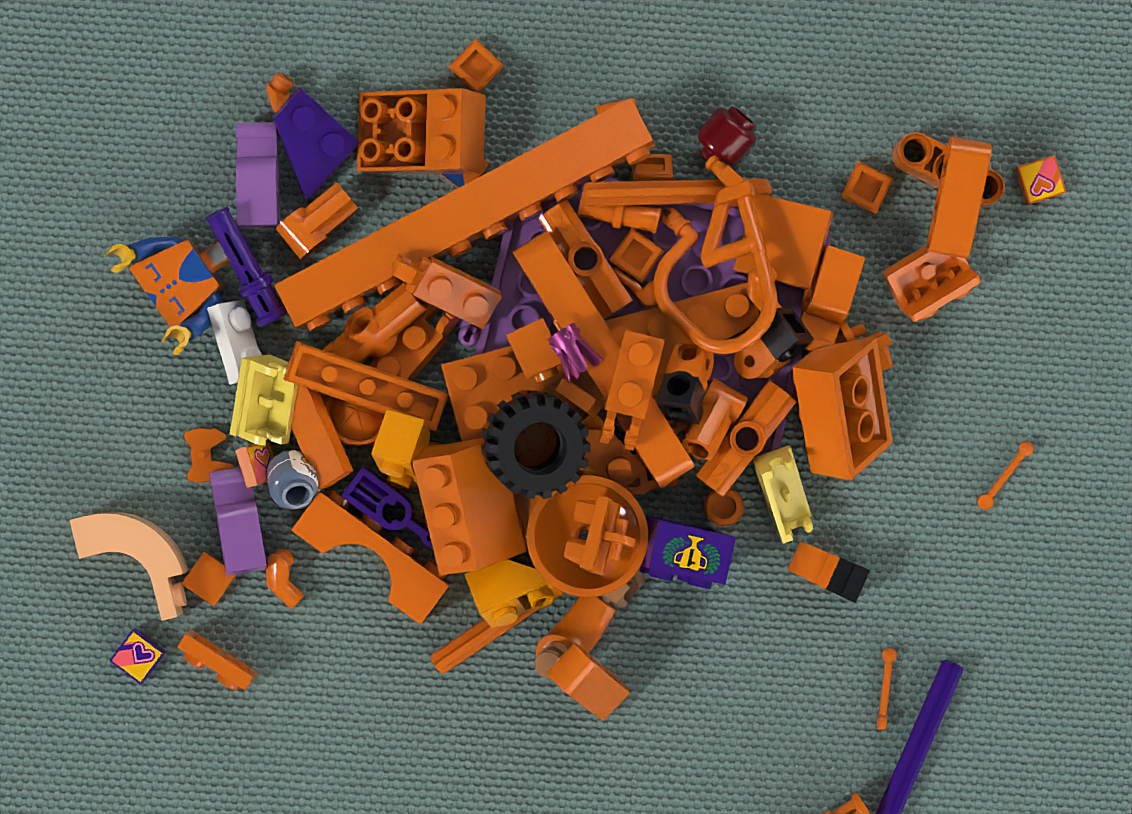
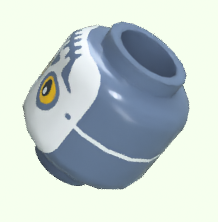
M285 451L275 456L269 462L266 477L270 496L282 508L290 510L302 509L310 505L318 492L321 491V489L318 490L317 473L301 451Z

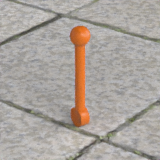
M1023 441L1020 443L1019 452L988 493L978 497L977 504L981 509L988 510L992 508L994 496L1024 457L1030 456L1033 453L1034 446L1031 442Z
M891 647L884 649L882 652V659L885 661L880 708L877 717V730H886L887 708L892 664L897 659V652Z

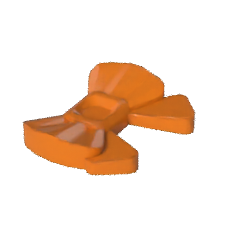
M198 428L187 431L184 434L185 440L191 447V462L193 464L187 474L189 481L196 483L209 482V472L233 469L234 466L230 463L211 460V448L226 440L224 433L215 428L211 430Z

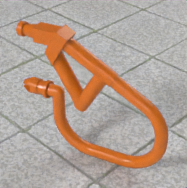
M714 155L708 159L705 167L709 171H713L720 182L727 188L717 193L700 253L704 267L708 268L751 253L763 293L762 311L756 322L745 333L733 339L719 340L706 335L673 304L667 289L669 274L679 259L697 242L699 235L691 227L692 223L688 219L685 220L675 208L663 207L670 213L667 217L662 211L660 215L662 222L675 231V235L680 239L659 262L654 275L653 289L660 310L693 343L712 353L731 354L750 347L768 330L775 317L778 301L767 257V249L754 205V200H757L754 187L749 180L745 181L730 166L723 164L721 159ZM738 206L747 238L720 246L729 210Z

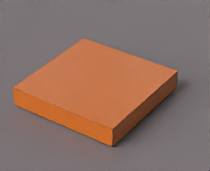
M755 193L757 200H754V205L767 249L768 261L778 274L775 282L812 290L834 213L829 210ZM744 229V233H743L742 239L747 238V237H746V233H745V229ZM751 253L736 258L733 270L749 274L753 268L756 269Z

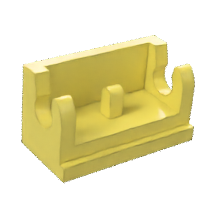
M272 355L241 359L230 428L231 435L239 436L263 446L266 445L267 439L281 445L289 443L298 391L297 384L283 379L289 362Z
M790 445L754 457L752 461L771 522L782 544L793 541L792 530L797 527H804L805 531L810 533L813 530L810 518L812 515Z

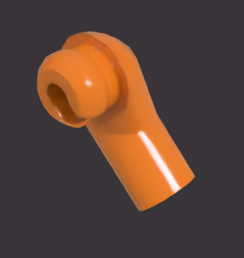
M276 73L273 80L268 81L266 85V93L275 113L290 97L289 91L293 87V80L284 73Z

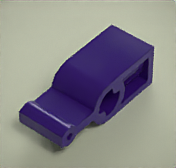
M362 467L341 497L381 526L389 530H398L407 526L422 537V542L426 546L433 547L429 538L428 528L413 518L414 506L412 501L401 491L387 484L383 478L368 467ZM359 484H360L362 487H364L366 490H368L369 492H371L373 495H375L377 498H379L380 501L377 500L375 497H373V496H372L371 494H369L368 492H366L364 489H362V488L359 486ZM398 501L401 502L406 510L404 519L402 520L397 517L395 520L390 521L385 514L386 504L394 505Z

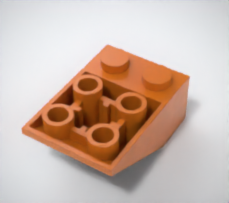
M464 88L359 92L358 141L360 143L357 146V172L431 175L483 174L486 95Z

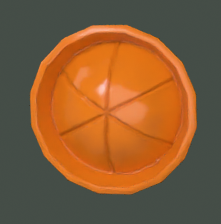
M332 396L327 397L324 404L340 441L358 446L376 441L385 414Z

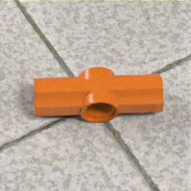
M567 199L538 217L539 222L556 243L603 320L633 301L604 257L601 248L595 243ZM581 249L591 250L597 258L596 265L590 270L579 269L574 263V255L577 251Z
M404 282L372 309L362 307L356 310L348 318L345 331L323 350L359 363H363L370 356L381 358L393 349L397 341V334L428 309L427 304L405 290L406 283Z
M769 380L733 427L729 428L711 461L706 460L695 476L723 497L753 457L762 451L767 439L797 401ZM744 427L751 428L756 435L754 446L748 450L740 449L735 441L737 432Z

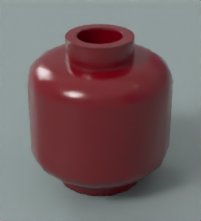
M731 106L729 110L717 108L697 133L698 140L703 145L699 152L707 160L715 155L721 159V162L727 165H737L756 142V135L753 131L756 125L734 106Z

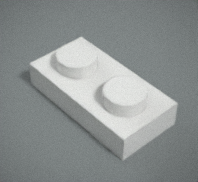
M244 299L220 303L207 308L230 385L238 383L242 358L262 356L258 349L251 325V318Z

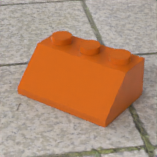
M865 337L814 349L792 367L793 382L796 386L800 408L799 417L802 421L806 443L805 451L808 456L810 472L813 474L852 480L893 443L877 337Z
M483 438L426 447L412 460L440 576L476 571L528 550L515 493L502 484L489 470L485 463L487 459L482 454L481 445H485Z

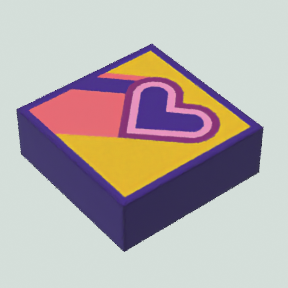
M134 628L109 661L141 685L167 651Z

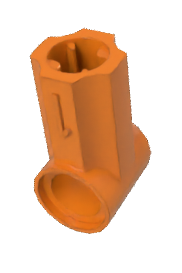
M336 182L306 208L301 207L286 217L276 227V231L299 259L303 260L321 247L328 240V235L353 216L359 208Z
M713 377L706 388L701 404L704 412L700 425L690 424L681 442L686 452L698 460L706 459L711 461L728 429L733 427L743 411L748 397Z

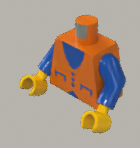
M177 236L150 237L127 246L116 244L105 253V257L110 254H116L121 258L122 263L115 265L111 269L114 273L121 272L130 263L133 264L129 267L130 271L169 325L161 342L164 343L168 338H175L180 343L172 354H181L188 341H192L212 325L207 308L222 302L220 292L224 289L215 272L230 262L219 241L200 253L193 242L189 240L183 241Z

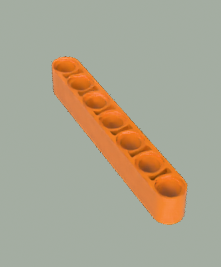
M546 230L512 253L553 319L557 320L562 329L575 322L576 326L580 329L582 338L604 359L600 361L599 365L595 366L582 355L587 365L586 371L606 402L620 345ZM651 396L645 420H641L635 449L660 488H663L695 468V465ZM617 413L616 419L626 433L632 416Z

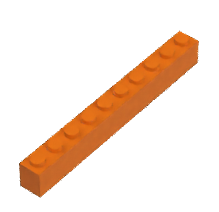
M630 97L280 281L274 286L295 328L302 330L308 328L310 332L317 331L332 322L330 316L344 310L345 314L354 312L367 304L365 298L376 292H379L382 296L398 288L401 285L400 279L392 275L393 271L391 268L398 253L418 263L421 257L429 259L432 256L438 260L447 255H450L451 259L459 257L472 249L470 243L483 236H485L486 240H490L508 230L506 224L520 217L522 222L527 221L544 211L542 205L554 199L561 203L566 199L572 198L579 193L578 186L590 180L592 182H602L615 174L613 168L627 161L629 166L641 162L651 155L649 149L655 147L654 141Z

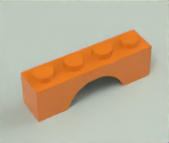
M332 489L329 494L324 490L319 491L291 531L323 554L334 547L344 544H358L375 551L386 563L390 573L391 591L388 601L421 625L449 587L450 582L444 579L447 575L440 576L437 564L429 559L424 564L414 557L413 553L416 549L402 538L396 536L392 541L380 531L383 526L364 513L359 517L348 509L351 503L341 497L342 494Z

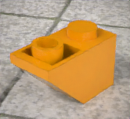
M386 409L371 455L386 483L400 490H408L410 486L418 488L412 460L423 449L429 447L430 431L425 419Z
M508 559L464 574L479 614L491 628L509 625L518 616L532 609L545 608L555 598L564 595L563 592L547 583L535 568Z

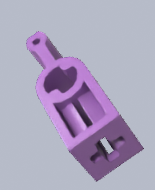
M274 122L236 123L237 226L242 229L276 228L281 223L280 168L276 125Z
M241 468L209 472L226 577L266 570L267 564L253 487H246Z

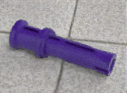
M228 206L205 218L211 226L225 255L242 283L239 286L241 296L248 298L257 315L255 321L258 327L269 324L285 315L287 310L271 285L274 281L272 276L268 275L267 272H262L246 240L229 212Z

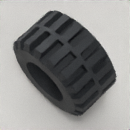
M528 391L526 395L518 392L511 395V401L506 402L502 400L497 404L499 407L497 413L494 415L490 412L486 420L489 422L488 429L483 428L481 436L485 440V445H481L482 454L487 459L485 463L489 470L510 491L517 495L521 493L525 498L535 499V495H540L543 499L552 498L551 492L557 491L559 494L567 491L568 489L565 485L570 480L575 484L581 478L576 474L579 468L586 469L588 460L584 456L585 452H590L591 443L586 440L589 432L587 426L581 422V416L564 401L546 392L541 394L538 391ZM545 422L550 424L554 428L557 438L556 447L552 455L545 462L536 466L520 464L514 455V445L519 433L533 423Z

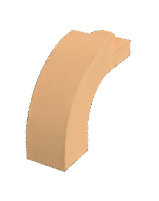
M102 512L69 520L79 559L105 552H120L132 556L145 567L151 578L161 620L175 618L183 614L182 606L187 605L186 595L182 583H176L174 576L184 574L189 570L182 552L176 543L160 527L142 517L122 512Z

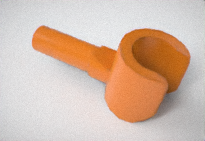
M617 266L613 269L621 283L635 294L645 308H653L657 305L653 289L654 281L649 282L642 288L638 282Z

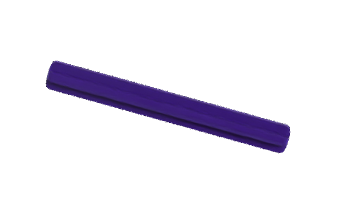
M949 660L941 662L876 814L902 813L963 673V667Z

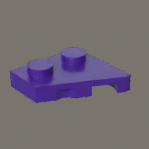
M300 87L272 116L277 131L284 143L289 162L299 182L300 191L308 199L360 143Z

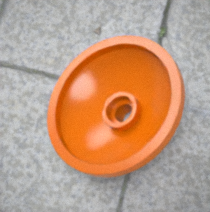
M582 475L575 484L570 480L565 485L568 490L562 494L553 491L551 492L552 498L543 499L540 497L529 517L527 548L534 567L551 586L561 592L577 597H597L621 588L639 570L647 551L648 526L641 506L627 489L604 477ZM598 495L608 497L611 501L621 505L618 518L629 521L625 536L636 539L634 548L622 547L619 561L607 559L603 576L592 574L580 568L579 564L564 558V551L569 538L579 539V535L584 531L589 532L590 528L588 525L579 524L574 521L577 501H597Z

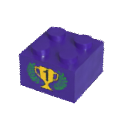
M645 515L648 526V546L639 569L640 572L668 581H673L674 574H676L677 580L705 589H711L712 582L726 585L736 537L709 528Z

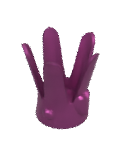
M557 320L553 321L558 332L547 340L550 342L549 345L555 355L560 358L568 383L570 382L569 371L572 377L577 379L580 376V372H584L587 369L582 355L595 366L604 360L582 338L580 329L576 326L575 322L562 329Z

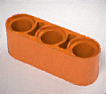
M918 132L910 133L895 144L892 151V159L896 167L901 171L938 189L941 176L939 166L944 161L947 146L925 134ZM906 143H914L920 147L922 156L919 162L914 163L906 159L903 150ZM988 168L986 181L991 185V196L988 199L982 198L980 208L997 202L1003 196L1005 190L1002 176L991 168Z
M955 136L950 137L927 239V251L968 258L972 248L992 151L991 143Z
M576 643L546 671L548 676L567 695L602 721L631 693L610 670Z

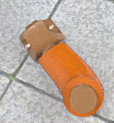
M638 570L625 585L609 594L597 597H578L562 619L539 640L536 646V671L542 677L551 679L546 671L574 643L587 653H590L604 634L617 611L612 602L618 607H624L645 582L646 578Z

